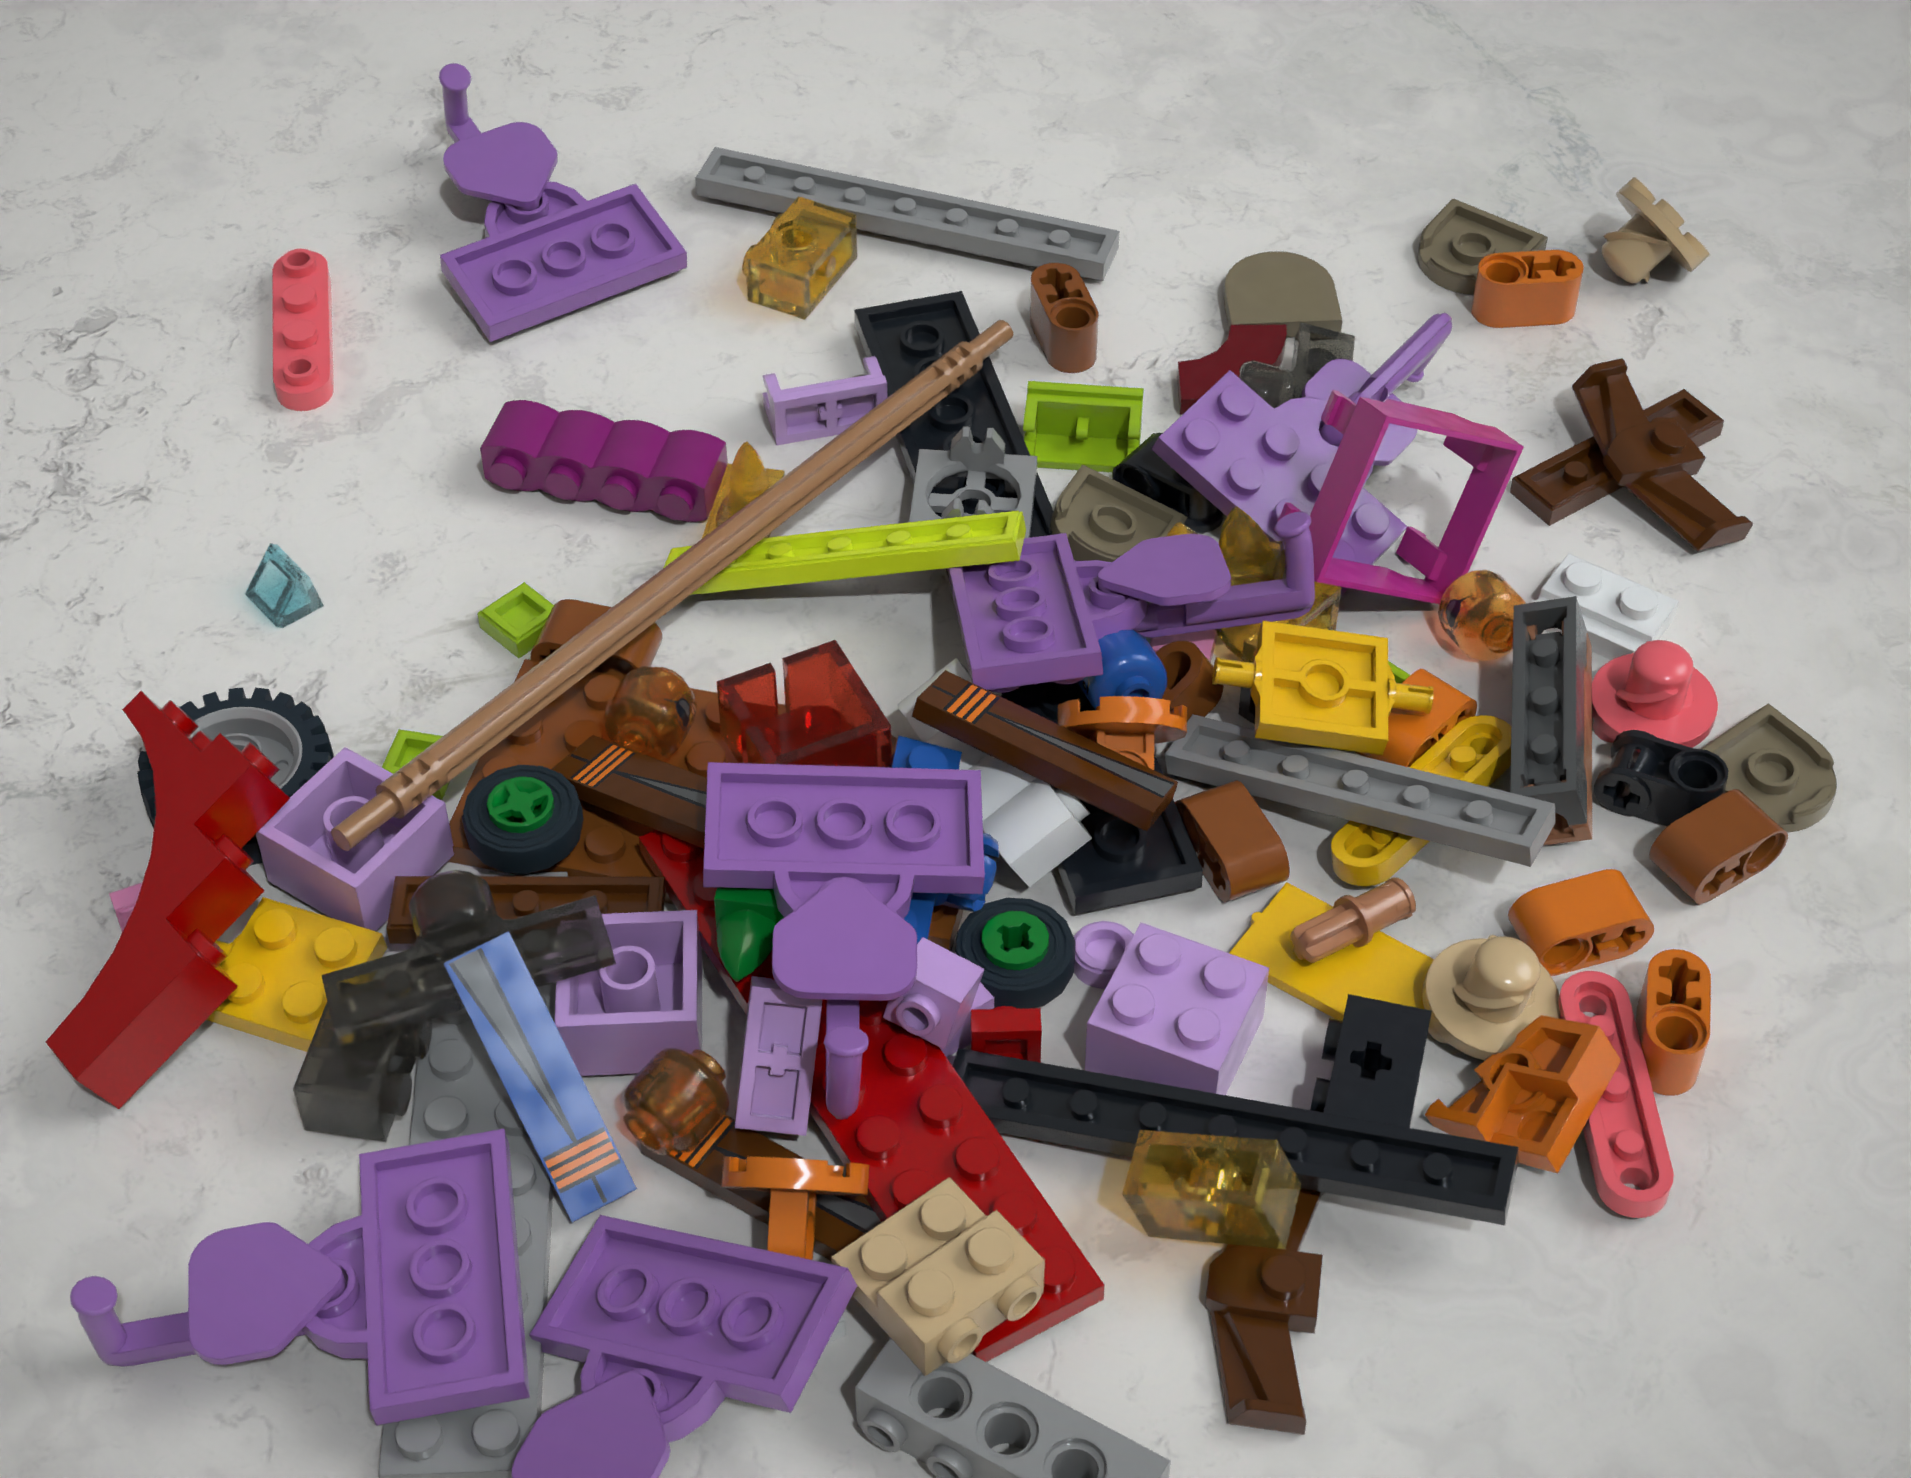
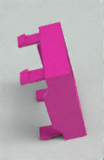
M1332 390L1321 419L1325 424L1331 425L1341 432L1343 438L1310 514L1311 525L1309 528L1313 541L1314 580L1324 584L1447 606L1452 599H1457L1524 446L1496 427L1475 423L1453 413L1391 399L1382 402L1360 397L1357 404H1355L1339 391ZM1389 423L1445 435L1446 438L1443 445L1473 466L1439 547L1428 540L1424 533L1408 526L1396 551L1400 557L1425 575V579L1404 576L1386 567L1333 558ZM1285 502L1278 521L1290 513L1302 511L1292 503Z

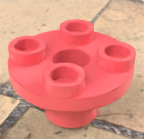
M1647 641L1639 646L1634 653L1617 657L1603 665L1592 681L1593 730L1600 739L1606 742L1613 743L1616 736L1623 731L1639 730L1652 734L1657 738L1693 748L1709 735L1714 726L1718 701L1712 685L1701 672L1693 667V660L1690 654L1683 647L1671 641Z

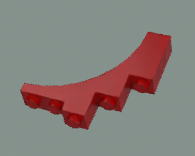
M142 691L122 710L142 737L153 770L156 816L150 860L136 905L113 953L82 1000L45 1041L75 1080L118 1109L133 1096L238 987L220 966L228 956L215 941L265 891L246 871L254 860L242 847L290 799L271 779L280 769L251 742L241 751L221 733L213 741L201 730L192 737L191 735L199 726L172 700H169L161 708Z

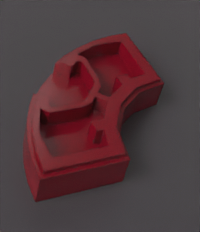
M1231 325L1228 339L1217 351L1200 359L1178 362L1177 385L1180 414L1183 415L1229 370L1251 389L1259 386L1262 382L1269 383L1283 361L1287 326Z

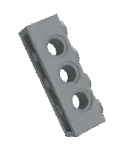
M890 1338L855 1387L857 1426L862 1429L866 1437L884 1450L897 1452L900 1449L927 1464L929 1470L937 1478H1169L1171 1461L972 1354L956 1363L946 1361L925 1376ZM937 1408H946L956 1412V1414L947 1418H935L926 1413ZM1009 1443L1017 1445L1023 1450L1015 1454L1005 1455L997 1453L991 1448L999 1444Z

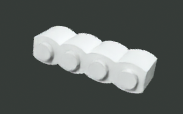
M956 657L898 703L897 706L923 742L962 752L959 770H981L983 830L998 841L1001 856L1017 875L1031 887L1092 839L1081 823V820L1090 813L1080 799L1058 788L1056 789V787L912 717L917 697L945 670L972 683L970 672ZM992 692L998 696L1002 695V693Z

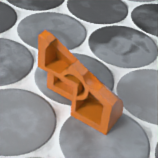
M1540 1015L1517 1034L1515 1041L1509 1048L1501 1053L1491 1055L1474 1069L1481 1080L1478 1084L1449 1107H1446L1437 1099L1430 1105L1425 1116L1432 1126L1453 1136L1518 1147L1519 1163L1558 1174L1619 1066L1621 1059L1600 1026Z

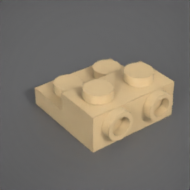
M950 1177L831 1257L833 1265L849 1269L857 1284L853 1293L855 1299L925 1376L946 1361L956 1363L967 1357L978 1346L983 1335L1006 1319L1015 1321L1025 1316L1034 1308L1044 1293L1045 1260L997 1210L986 1216Z

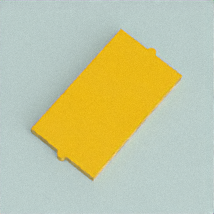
M1287 882L1262 913L1255 912L1252 914L1250 928L1229 952V954L1269 967L1268 983L1338 1020H1343L1348 994L1424 1009L1422 998L1423 984L1427 972L1434 961L1433 958L1381 931L1374 933L1372 941L1363 947H1355L1351 944L1315 963H1310L1306 959L1300 960L1293 951L1294 944L1290 938L1292 930L1296 926L1333 909V906Z

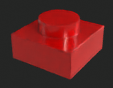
M1000 1006L993 1009H971L972 1051L1041 1063V1008L1018 1009L1011 1006Z

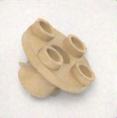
M1633 177L1616 193L1618 200L1632 218L1618 231L1609 232L1604 235L1607 242L1603 244L1601 251L1607 265L1621 279L1629 283H1638L1643 279L1648 283L1650 271L1667 255L1684 269L1692 272L1710 255L1707 249L1691 233L1681 234L1679 227L1685 221L1667 201L1661 199L1655 205L1652 204L1656 201L1655 197L1637 178Z
M1490 935L1488 939H1469L1457 942L1438 954L1424 980L1422 989L1424 1009L1432 1011L1428 1032L1437 1041L1450 1044L1459 1051L1481 1060H1486L1491 1055L1501 1053L1509 1048L1515 1041L1517 1034L1540 1015L1560 1018L1559 992L1554 980L1539 962L1535 952L1524 942L1512 937Z

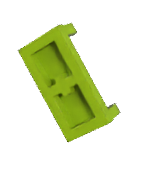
M1028 381L1023 432H1025L1024 441L1030 456H1037V468L1079 470L1082 465H1085L1097 472L1113 473V469L1140 445L1144 388Z

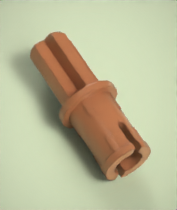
M1397 877L1390 878L1386 883L1357 897L1344 895L1335 901L1333 909L1296 926L1292 930L1290 938L1294 944L1293 951L1300 960L1306 959L1310 963H1315L1351 944L1355 947H1363L1372 941L1374 933L1400 920H1406L1413 916L1412 913L1416 910L1414 895L1409 886Z

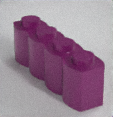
M527 400L505 402L480 447L485 479L502 488L516 491L541 489L552 496L570 501H590L596 499L607 506L624 511L639 512L651 509L672 520L685 522L707 520L728 475L726 442L711 434L695 430L669 432L658 425L639 420L613 422L602 415L583 410L558 412L547 405Z

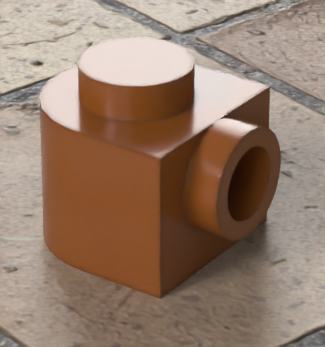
M1175 641L1160 648L1156 654L1167 672V687L1162 699L1170 700V712L1173 711L1174 707L1184 705L1187 707V722L1192 714L1205 717L1218 704L1224 689V685L1212 684L1214 666L1192 642Z

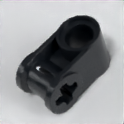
M1161 432L1153 433L1113 469V480L1185 515L1187 520L1182 529L1191 533L1210 532L1219 527L1224 520V514L1151 450L1158 437L1163 434Z
M1628 730L1616 736L1610 749L1613 760L1609 768L1599 773L1593 786L1596 798L1608 810L1621 815L1635 816L1668 827L1677 819L1724 794L1729 770L1726 763L1718 755L1708 750L1694 749L1660 739L1645 731ZM1635 749H1639L1640 754L1636 762H1633V752ZM1628 783L1630 784V793L1624 797L1622 794Z

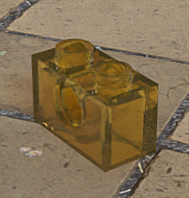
M798 196L783 214H779L774 219L771 228L756 245H752L745 254L742 272L746 276L748 301L806 320L857 259L856 214Z

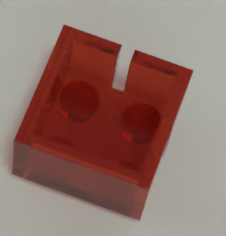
M836 640L782 658L786 713L778 714L776 671L771 663L716 682L721 735L738 763L890 767L892 757L891 724Z

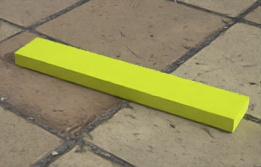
M1010 511L763 538L690 595L1020 561L1026 533L1023 512ZM692 546L672 548L663 568Z

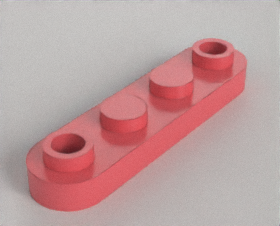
M294 249L280 257L273 265L272 270L273 382L277 399L282 406L294 411H308L327 403L334 392L331 278L328 263L324 256L307 249Z
M1598 971L1579 972L1570 976L1561 987L1558 1000L1560 1019L1600 1026L1621 1059L1619 1066L1583 1128L1596 1188L1601 1200L1614 1212L1630 1218L1649 1217L1659 1212L1665 1206L1673 1184L1674 1173L1630 998L1625 987L1614 977ZM1582 1012H1591L1596 1015L1593 1017H1589L1583 1014ZM1624 1184H1633V1185H1636V1186H1638L1641 1190H1636V1189L1629 1188V1187H1627V1186L1624 1185Z

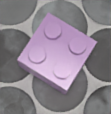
M344 747L296 791L281 809L256 833L268 881L330 918L377 931L389 917L395 876H433L454 856L452 847L454 845L446 804L431 795L403 818L392 817L351 850L344 851L333 840L331 830L376 796V787L393 775V773Z
M697 910L559 916L555 1025L581 1076L640 1073L652 1059L654 1060V1057L655 1061H660L654 1062L652 1068L653 1070L656 1068L659 1072L702 1071V952Z
M1140 923L1087 1022L1085 1071L1226 1095L1263 1019L1269 967Z

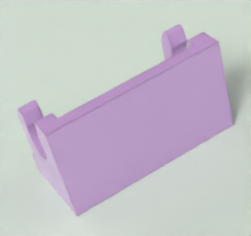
M875 356L863 358L868 375L783 390L780 389L775 373L763 375L764 385L767 392L763 393V405L776 445L839 435L888 398L887 381L885 375L883 376L877 358Z
M751 976L735 1108V1128L806 1136L823 999L797 998L783 991L771 978Z

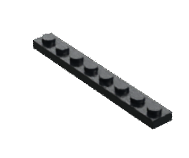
M958 1048L953 1063V1068L1000 1133L1504 1226L1506 1224L1518 1166V1147L961 1048Z

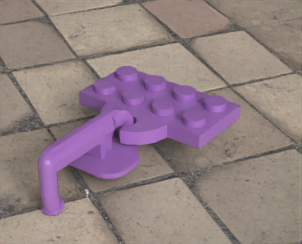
M456 63L447 64L441 69L439 80L443 90L445 124L448 134L455 142L444 153L445 171L461 193L491 200L487 206L484 220L485 239L441 254V271L490 342L687 268L686 250L636 183L587 201L575 189L549 181L558 162L557 150L539 127L530 123L513 122L481 133L468 113L467 88L471 83L470 72L466 67Z
M1445 312L1430 317L1372 375L1361 365L1351 360L1335 359L1328 362L1306 383L1302 390V398L1290 399L1275 409L1229 370L1158 437L1151 450L1286 569L1283 538L1279 537L1274 531L1285 502L1292 503L1300 511L1311 514L1343 438L1341 432L1333 426L1325 424L1321 419L1332 390L1339 391L1355 404H1357L1360 397L1382 402L1387 399L1402 402L1393 392L1405 380L1410 382L1422 380L1424 369L1451 333L1452 318ZM1389 423L1363 486L1373 471V465L1386 466L1391 464L1411 444L1418 429ZM1362 487L1333 558L1373 565L1397 541L1408 526ZM1314 580L1315 595L1329 608H1332L1350 589L1319 583Z
M1294 512L1282 517L1275 525V533L1283 538L1285 546L1286 579L1231 586V575L1218 542L1209 536L1201 534H1181L1146 539L1113 562L1100 560L1074 561L1066 533L1024 538L1020 561L947 568L971 681L975 685L997 693L1010 692L1023 685L1045 682L1072 684L1081 681L1085 677L1103 675L1102 653L1098 640L1105 635L1117 633L1120 630H1134L1144 637L1154 638L1262 623V621L1273 622L1301 617L1310 611L1315 599L1313 541L1309 528L1311 517L1306 512Z
M708 762L703 887L774 889L778 910L784 918L776 924L773 930V977L783 991L794 997L826 999V1035L824 1038L826 1047V1105L828 1111L836 1119H848L858 1107L862 1055L867 1050L869 1044L867 1035L859 1029V1000L887 1001L896 999L907 993L916 980L917 934L915 929L904 920L909 911L913 892L983 894L985 873L981 770Z
M499 1129L359 1154L362 1215L332 1225L309 1244L273 1222L228 1228L210 1234L196 1246L189 1260L188 1312L121 1323L113 1308L118 1298L116 1287L111 1281L98 1276L85 1277L74 1285L70 1294L71 1305L78 1313L80 1323L98 1357L104 1363L113 1366H134L195 1354L206 1362L227 1365L274 1356L281 1352L294 1337L307 1335L319 1349L341 1358H368L370 1412L376 1425L530 1398L510 1148L505 1130Z
M600 1215L529 1334L533 1340L541 1343L543 1353L585 1363L581 1372L582 1393L547 1410L537 1419L513 1462L512 1478H659L670 1456L669 1443L683 1439L707 1422L726 1397L791 1413L857 1287L849 1269L838 1265Z

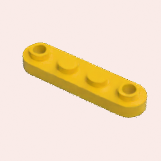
M1479 715L1466 718L1449 730L1409 768L1489 787L1511 766V725L1494 716ZM1349 821L1334 835L1331 841L1333 870L1346 883L1356 886L1377 885L1391 878L1430 841Z

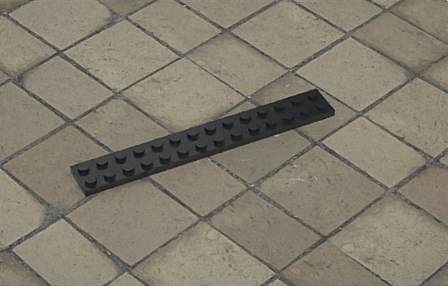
M962 291L854 310L855 329L866 357L875 356L877 358L883 376L885 375L887 381L888 397L958 343L963 341L970 342L980 334ZM989 356L983 360V366L980 371L896 435L913 484L915 483L919 449L950 451L952 439L963 426L970 427L973 441L976 443L984 441L987 428H994L1005 442V454L1030 456ZM1038 473L1036 476L1030 538L1053 535L1050 524L1053 509ZM948 476L935 485L931 493L953 494L958 489L966 486L967 477ZM986 479L985 488L992 491L996 497L1017 498L1016 491L1007 481L1002 479ZM981 499L963 500L964 513L974 514L978 500ZM936 513V515L942 517V513ZM1045 682L1023 685L1016 690L1002 693L1000 696L1057 723L1058 705L1061 703L1079 699L1080 712L1094 710L1077 682L1072 684ZM1154 754V771L1163 774ZM1172 799L1148 831H1144L1081 800L1090 813L1081 820V823L1092 839L1057 866L1075 914L1202 888L1203 869L1174 799Z

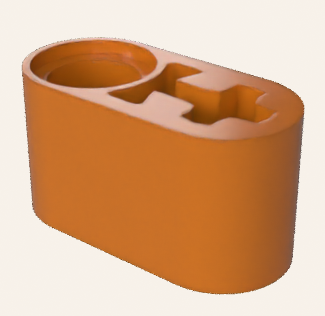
M1563 250L1504 252L1487 255L1481 259L1478 265L1471 308L1472 315L1481 324L1494 328L1566 323L1575 314L1584 269L1583 263L1576 255Z
M1418 669L1402 683L1433 687L1434 691L1432 694H1434L1430 713L1425 714V712L1392 708L1388 717V743L1383 755L1356 752L1357 754L1410 767L1457 723L1476 715L1477 702L1425 669Z
M1615 869L1601 870L1532 889L1519 897L1508 912V919L1520 941L1527 944L1535 952L1539 962L1551 976L1629 956L1646 945L1654 933L1652 921L1626 878L1620 871Z
M1665 950L1656 954L1650 960L1636 1009V1026L1653 1092L1668 1096L1683 1094L1694 1086L1710 1038V970L1701 958L1685 950Z

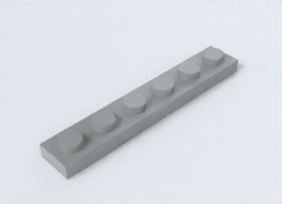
M1193 714L1187 722L1186 736L1175 740L1165 753L1168 774L1214 786L1238 780L1253 796L1529 867L1532 866L1555 825V803L1332 748L1255 738L1254 729Z

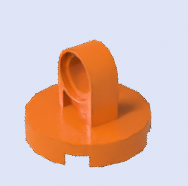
M1133 696L1100 697V706H1097L1096 710L1080 712L1079 699L1058 705L1057 724L1154 770V744L1175 741L1186 736L1187 707L1180 705L1174 707L1173 711L1170 712V700Z
M729 1156L723 1157L721 1187L771 1192L767 1251L813 1260L817 1194L868 1195L869 1165L849 1162L846 1166V1177H843L844 1166L828 1165L827 1160L747 1157L746 1162L745 1159Z

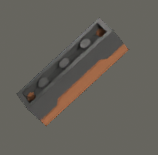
M1576 596L1514 605L1510 793L1555 803V825L1543 845L1593 839L1592 646ZM1550 628H1558L1562 630V634L1561 631L1546 634L1542 633L1544 630Z

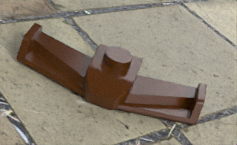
M1616 359L1590 366L1572 385V389L1603 456V465L1615 481L1628 489L1697 552L1745 539L1753 523L1746 516L1737 517L1691 476L1699 472L1706 457L1674 417L1649 423L1626 374L1628 367L1625 360Z
M1254 1179L1222 1254L1209 1266L1205 1306L1211 1313L1228 1423L1231 1425L1305 1434L1307 1422L1289 1330L1313 1334L1315 1332L1323 1255L1300 1252L1299 1250L1324 1192Z

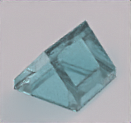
M270 543L245 595L276 627L284 628L324 605L310 577L277 544Z

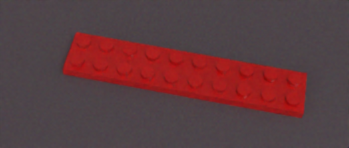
M658 830L640 836L641 854L655 876L664 877L666 893L677 910H697L701 946L747 1015L751 976L766 977L774 980L772 973V951L752 973L738 982L733 980L722 963L717 946L714 904L717 887H703L704 849ZM823 999L809 1112L845 1167L849 1162L869 1165L868 1195L864 1197L881 1223L950 1177L986 1216L997 1210L1045 1260L1044 1293L1041 1295L1038 1303L1022 1318L1015 1321L1006 1319L987 1332L970 1354L988 1362L1104 1300V1283L940 1047L883 1018L888 1000H859V1029L867 1035L869 1044L867 1050L862 1055L858 1107L848 1119L842 1120L836 1119L828 1111L826 1105V1047L824 1044L826 1035V999Z

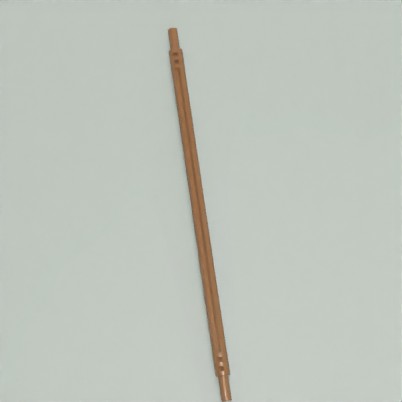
M998 320L972 341L958 343L438 741L376 787V796L331 830L335 843L344 851H349L392 817L401 819L468 766L980 371L983 366V360L1012 339L1013 330L1011 326L1004 320Z

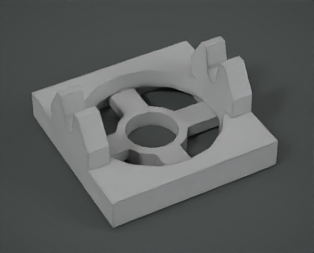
M963 426L952 439L950 451L919 449L909 522L1022 511L1026 526L1025 538H1030L1037 476V456L1005 454V442L994 428H987L984 441L976 443L973 441L970 427ZM948 476L967 477L966 486L958 489L953 494L931 493L933 487ZM986 479H1002L1007 481L1016 491L1017 498L996 497L992 491L985 488ZM981 499L978 500L974 514L964 513L963 500ZM936 513H942V517L936 515Z

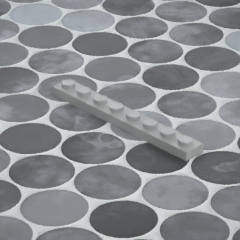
M714 147L695 177L696 193L699 196L718 199L727 203L761 208L774 213H784L813 219L826 224H836L865 230L873 234H884L917 241L925 245H936L969 252L977 256H988L1021 263L1029 267H1039L1047 263H1063L1075 268L1081 278L1103 281L1119 248L1118 230Z

